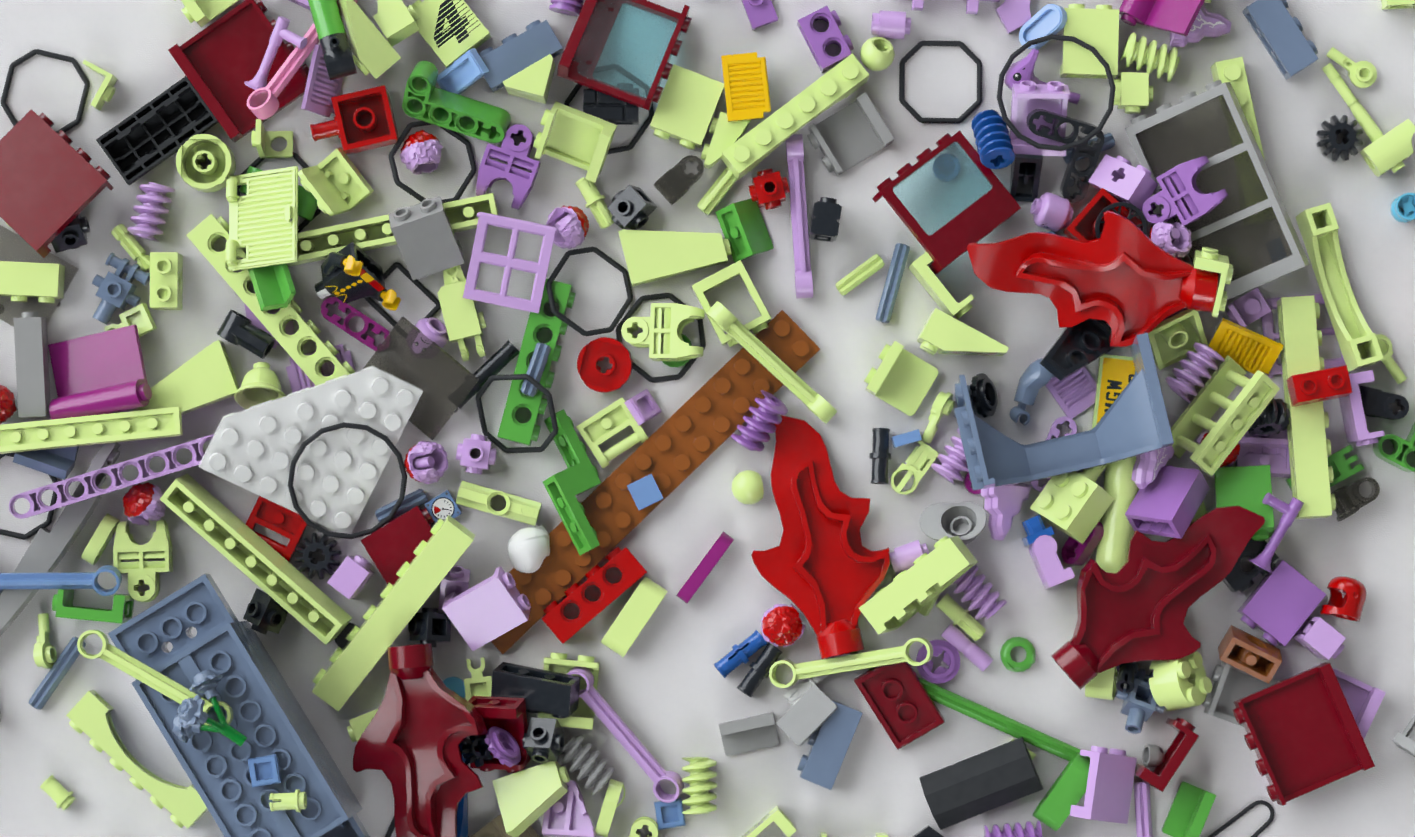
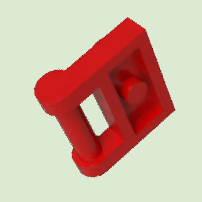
M261 496L258 497L246 522V525L288 562L292 560L295 549L307 528L306 522L298 513ZM258 523L289 538L288 545L285 546L254 531L256 524Z

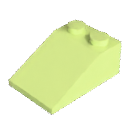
M337 0L355 65L365 76L370 73L377 79L401 57L354 0Z

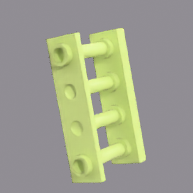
M1228 355L1225 361L1218 367L1219 369L1213 373L1211 379L1206 382L1205 386L1171 427L1174 455L1180 459L1186 450L1193 453L1190 459L1211 476H1213L1280 390L1268 376L1259 370L1251 379L1245 377L1244 375L1247 372ZM1238 385L1243 390L1233 401L1227 398ZM1219 407L1226 409L1217 423L1210 420ZM1204 428L1209 433L1199 445L1194 440Z

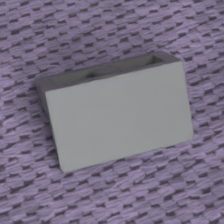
M814 684L776 724L798 746H802L837 710V705Z
M773 712L719 724L726 756L779 744Z

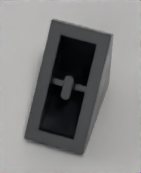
M1015 154V160L1011 164L1010 194L1016 201L1033 202L1038 197L1043 162L1042 155Z

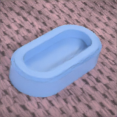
M1055 4L1044 6L1021 27L1019 32L1021 45L1023 46L1030 40L1050 34L1056 35L1060 32L1067 22L1065 9ZM1048 41L1031 45L1028 49H1040Z

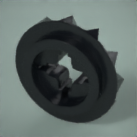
M977 374L972 377V384L970 385L973 406L976 407L977 413L984 418L993 416L998 404L996 388L986 374Z

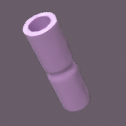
M952 623L941 634L946 641L962 652L982 672L993 661L986 652L975 643H972Z

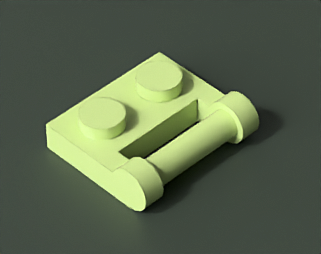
M623 397L576 426L602 468L608 466L609 461L640 441L644 443L649 439L641 425L637 424L624 404L625 400ZM631 425L635 431L634 433L602 453L598 447L600 444Z

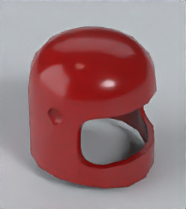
M1339 576L1333 578L1327 586V589L1330 590L1328 604L1322 605L1320 614L1332 615L1351 621H1360L1367 595L1365 586L1360 581L1351 577Z

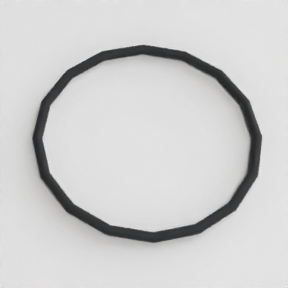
M1050 34L1028 41L1010 55L999 75L997 101L1003 121L1017 138L1037 149L1063 151L1085 144L1103 129L1113 111L1116 87L1109 64L1095 47L1073 36ZM1051 39L1072 41L1091 51L1104 66L1110 85L1108 109L1098 127L1082 140L1062 146L1039 144L1022 135L1008 119L1002 100L1004 76L1013 60L1031 45Z
M343 422L321 428L301 444L290 464L288 489L294 509L308 526L328 537L354 539L372 534L393 519L405 497L407 473L401 453L386 435L368 425ZM341 428L366 430L384 440L397 456L402 474L400 496L389 516L373 528L353 534L330 532L311 522L299 507L293 487L295 466L306 446L323 433Z

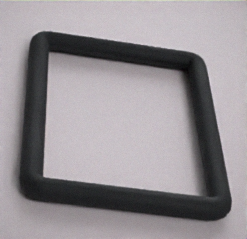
M393 263L383 274L384 280L398 268L436 304L425 317L432 318L441 309L439 300L419 280H412L409 271L401 263ZM371 297L365 298L375 310L407 339L409 333Z

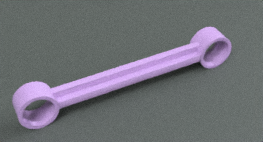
M793 134L785 142L790 190L796 298H813L802 134Z
M586 667L572 668L567 675H581L587 684L586 689L579 691V698L581 697L654 782L653 793L655 797L665 803L675 801L684 788L681 776L676 772L663 769L593 687L594 676ZM667 779L672 781L677 788V792L675 794L664 792L660 786V780Z

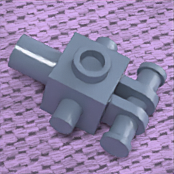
M114 253L108 256L105 264L116 268L115 274L108 271L105 278L97 274L92 281L93 285L99 287L96 296L102 299L93 318L106 325L117 307L125 310L127 304L134 307L139 304L141 298L134 294L137 286L132 284L133 280H138L144 286L150 280V273L140 270V265L135 263L132 266L129 264V259L124 258L122 260L115 256ZM124 273L127 274L125 280L122 278Z
M1142 668L1135 674L1133 691L1126 693V689L1123 688V692L1117 689L1115 697L1123 700L1120 713L1128 715L1125 730L1133 734L1141 733L1144 721L1147 722L1154 711L1163 713L1165 706L1160 707L1155 702L1150 690L1149 678L1153 677V672L1147 675L1145 674V669Z

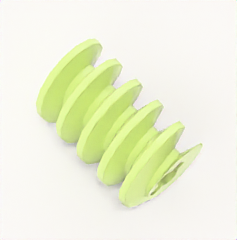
M1132 32L1126 41L1120 61L1126 58V67L1128 68L1133 62H1136V71H1140L1145 65L1149 75L1156 69L1158 79L1164 73H1167V82L1170 83L1181 55L1178 57V49L1176 47L1167 53V44L1165 43L1157 49L1156 40H1152L1147 46V38L1145 36H1142L1136 42V33Z
M683 757L682 759L690 762V764L682 767V770L690 773V776L682 778V782L690 784V787L682 789V793L690 795V798L683 800L682 804L690 806V809L683 811L682 814H708L715 811L717 805L709 803V801L716 799L717 794L709 792V790L716 788L717 783L709 779L716 777L717 772L709 768L717 765V761L709 757Z

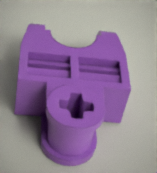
M522 124L511 126L506 131L501 148L487 144L478 171L477 196L485 195L487 188H491L494 182L506 180L513 187L512 194L514 198L511 208L517 210L521 208L533 188L541 165L540 161L529 158L534 144V137L528 127ZM520 133H523L526 142H520L519 146H516L513 136H519ZM489 158H493V159H496V160H499V161H502V162H505V163H508V164H504V163H501V162H498V161H495V160H492V159H489ZM513 166H516V167H519V168H522V169L531 171V173H529V172H527V171H524V170H521V169H518V168H515V167H513Z
M1207 156L1179 164L1156 178L1162 191L1144 202L1142 211L1147 221L1157 224L1158 222H1167L1173 217L1178 216L1182 225L1186 226L1210 213L1228 197L1229 194L1225 188L1216 193L1208 194L1198 189L1196 178L1202 171L1201 168L1210 162ZM1155 203L1164 206V209L1161 210L1162 215L1154 214L1153 210L1156 209Z

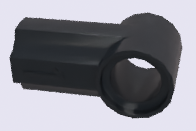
M230 310L217 334L228 342L237 346L240 345L264 359L270 353L276 339L251 324L252 321L234 310Z

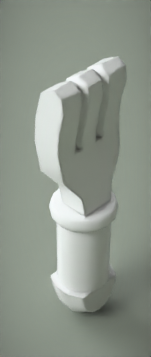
M829 675L808 678L809 681L796 685L784 695V698L793 706L814 684L818 687Z

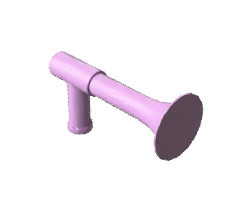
M278 16L260 68L252 80L244 82L246 86L254 90L267 86L269 71L283 39L298 46L300 49L306 46L307 38L287 30L290 23L289 19Z

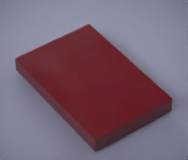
M908 662L873 667L854 678V682L897 750L945 723L944 717Z

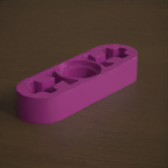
M329 297L323 301L321 314L326 320L376 352H384L391 347L393 338L386 328L349 304L343 303L337 297ZM336 302L339 303L338 309L345 314L347 309L352 311L346 316L343 325L339 324L342 320L341 317L333 314L331 317L328 315L330 311L327 309V306L329 304L335 305ZM353 317H361L364 320L365 325L360 332H353L349 328V322ZM370 324L375 326L371 331L377 335H380L382 332L385 333L384 339L387 341L385 345L379 344L376 347L374 345L375 339L367 335L366 340L362 339V336L368 332Z
M724 531L680 589L676 595L685 603L690 601L734 541L731 536Z

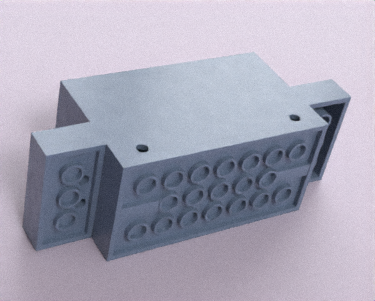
M210 574L200 576L108 633L116 648L188 689L194 684L193 677L201 671L212 670L216 675H223V678L215 688L218 694L216 699L217 701L227 703L232 708L233 720L230 726L247 737L241 747L221 733L203 731L202 733L194 732L188 739V742L183 743L182 740H179V736L172 731L174 727L173 721L178 715L177 710L181 704L137 679L132 682V685L224 837H370L356 814L363 809L256 632L251 629V624L248 621H238ZM193 627L197 630V635L195 637L191 635V629ZM168 642L173 645L171 652L167 649ZM195 691L196 694L207 699L204 693H199L198 691ZM220 705V708H221V710H222V712H223V715H224L225 719L227 720V712H226V710ZM212 707L208 711V717L220 723L214 707ZM277 754L282 782L252 788L248 759ZM296 789L306 792L307 808L301 809V812H296V810L271 812L269 803L272 802V800H269L270 793H292Z

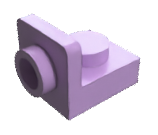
M1257 287L1228 305L1230 311L1227 312V315L1231 322L1246 327L1272 311Z
M453 566L440 584L439 609H442L445 596L452 592L459 595L468 590L469 569Z

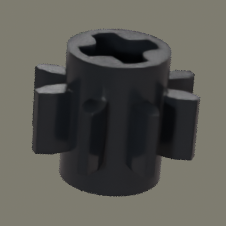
M486 734L481 737L472 735L469 736L470 739L464 738L461 742L463 744L461 755L466 759V765L475 762V766L480 767L484 765L483 760L489 761L493 759L492 755H490L491 751L488 750L489 746L484 740ZM474 747H478L479 752H475Z

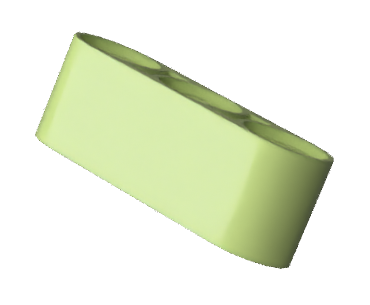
M645 576L601 640V643L621 657H624L668 591Z

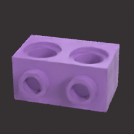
M828 6L799 19L797 22V26L821 73L838 65L851 55V50L854 49L848 35L843 36L838 27L841 25V21L836 11L830 12ZM817 20H824L828 24V29L825 32H817L813 27V23ZM829 44H836L840 47L841 53L838 56L832 57L826 53L825 48Z

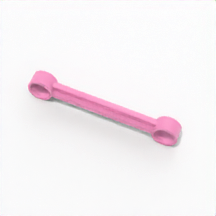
M314 23L304 35L307 38L306 46L303 49L296 46L268 85L255 90L248 97L247 106L258 119L264 120L276 113L279 108L277 97L312 52L315 44H318L319 39Z

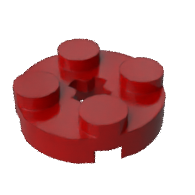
M601 337L591 341L582 348L577 359V370L581 379L587 387L597 392H611L620 389L629 380L633 369L630 351L620 341L613 338ZM605 357H608L612 368L607 369L606 373H602L601 367L597 366L598 361H603Z

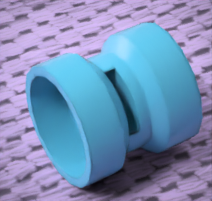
M1405 193L1393 200L1390 211L1395 220L1406 223L1415 219L1414 193Z

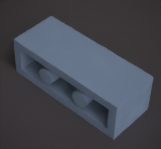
M1257 0L1247 6L1242 12L1286 80L1317 61L1318 57L1316 54H1318V50L1311 40H1306L1302 34L1303 27L1300 21L1295 16L1292 18L1286 9L1288 8L1287 1Z
M536 20L525 27L527 31L518 36L516 33L511 34L501 41L503 45L494 50L492 47H489L479 53L489 70L483 77L493 93L504 87L503 81L547 55L551 54L555 58L564 52L547 20L543 22Z
M834 700L831 701L837 705V710L819 727V730H816L810 736L807 743L812 746L808 756L802 755L797 770L801 771L800 778L832 790L863 714L861 711Z

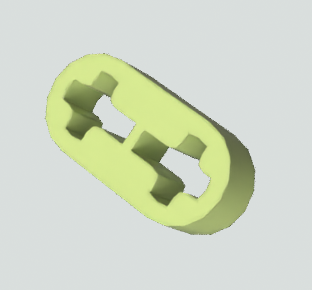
M109 513L105 515L83 551L81 559L92 565L97 563L116 532L117 525L120 522L119 519Z

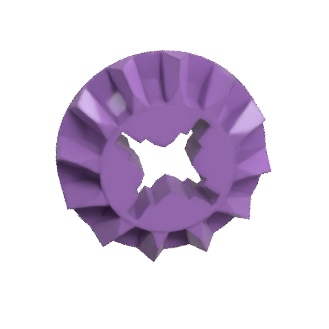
M945 640L929 641L933 647V656L937 657L942 651H945L942 660L949 667L947 669L946 667L938 666L932 673L933 662L930 660L924 665L917 666L918 672L925 680L931 683L941 684L948 682L955 677L960 668L959 653L951 643ZM925 645L919 649L916 662L925 660L927 656Z
M491 727L487 731L484 740L489 746L488 750L493 753L494 758L499 759L502 765L506 764L509 767L519 763L521 753L514 737L500 727Z

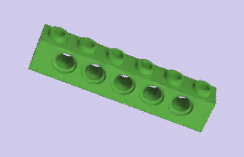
M546 279L539 313L530 312L514 374L527 373L536 344L539 342L537 334L541 329H549L552 331L553 336L548 343L544 344L549 345L551 351L540 384L545 388H551L555 372H551L553 361L558 362L562 346L558 345L560 334H566L568 325L558 317H550L544 313V308L549 303L546 289L548 279ZM553 281L551 286L555 303L560 307L559 312L565 316L567 308L572 309L576 293L572 292V285ZM512 380L497 437L531 446L532 441L537 442L541 426L536 424L539 414H545L547 399L544 398V394L539 389L534 397L526 396L521 392L524 380ZM521 408H528L531 411V419L527 423H520L516 419V414Z

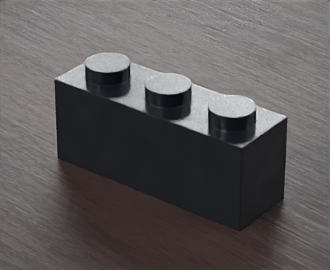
M502 662L493 670L491 697L525 698L527 712L549 713L555 718H567L578 709L580 677Z

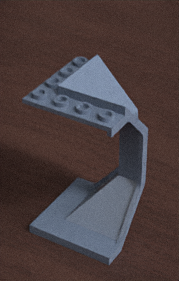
M1148 333L1136 335L1130 348L1135 366L1134 377L1097 425L1089 431L1028 445L1020 444L978 418L973 406L970 386L966 383L965 375H959V383L955 384L954 394L958 408H954V417L957 419L973 490L1036 481L1110 464L1172 446L1174 441Z

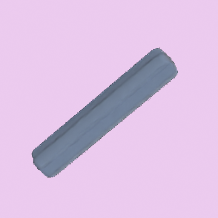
M897 243L895 245L876 314V320L882 323H889L891 320L910 251V246Z
M73 637L30 698L29 704L35 709L41 710L80 655L77 648L78 637Z

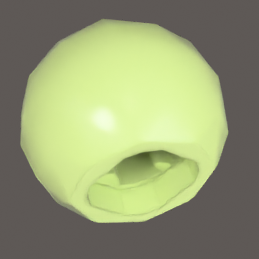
M873 37L862 45L860 56L865 67L872 71H881L887 69L892 64L895 52L890 41L883 37Z
M753 470L739 472L732 481L734 497L743 504L759 502L764 495L761 475Z

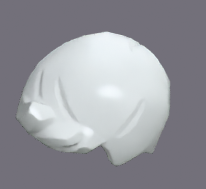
M540 524L537 528H522L514 533L508 541V555L513 567L517 571L533 573L540 568L545 557L550 555V535L543 524Z

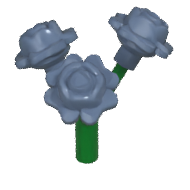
M204 670L193 677L194 684L190 687V692L198 691L205 694L207 700L211 701L220 723L209 718L208 714L203 712L205 701L201 699V696L196 695L193 698L183 700L178 707V715L174 718L172 730L183 743H187L194 732L202 733L203 731L221 733L240 747L247 739L245 735L227 724L216 699L218 694L215 688L223 678L222 674L216 675L212 670Z

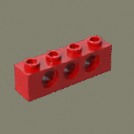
M619 546L606 556L609 561L600 568L598 564L585 574L588 579L579 586L577 582L564 592L567 597L558 604L555 600L543 610L546 615L542 620L562 644L647 573L646 569L627 547L623 550ZM611 567H617L622 572V578L618 583H610L606 578V573ZM596 585L599 587L601 596L597 601H590L586 598L585 591L588 586ZM574 603L579 607L580 613L576 619H569L565 616L564 609L567 604Z

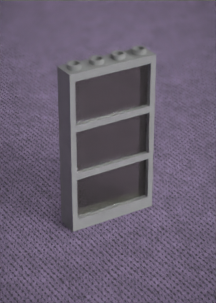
M1217 80L1206 85L1207 91L1199 95L1196 94V91L1180 97L1182 102L1175 106L1167 103L1156 108L1157 114L1147 118L1146 114L1132 119V125L1125 128L1141 166L1152 172L1150 177L1158 184L1153 192L1154 195L1162 191L1156 179L1158 176L1184 162L1202 156H1207L1210 162L1201 168L1202 171L1196 178L1198 189L1208 194L1216 193L1225 188L1229 195L1210 213L1185 226L1192 233V248L1182 258V261L1194 266L1195 250L1202 251V247L1219 250L1218 254L1228 256L1229 264H1233L1234 268L1231 284H1225L1224 291H1227L1228 295L1227 300L1310 264L1231 83L1225 82L1222 84L1221 80ZM1162 204L1158 205L1160 210L1164 209ZM1175 216L1166 223H1175L1176 221L1181 223L1178 216Z

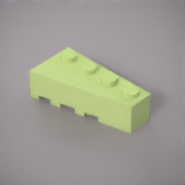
M945 536L934 544L935 549L929 554L924 553L913 562L914 566L899 573L892 583L876 592L869 601L859 608L879 635L897 630L978 563L959 536L950 538Z

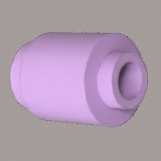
M880 10L879 13H872L871 35H878V37L889 39H904L905 34H910L911 18H906V12Z
M919 540L894 548V552L889 553L895 573L898 574L914 566L913 562L924 553L929 554L926 543L920 545Z

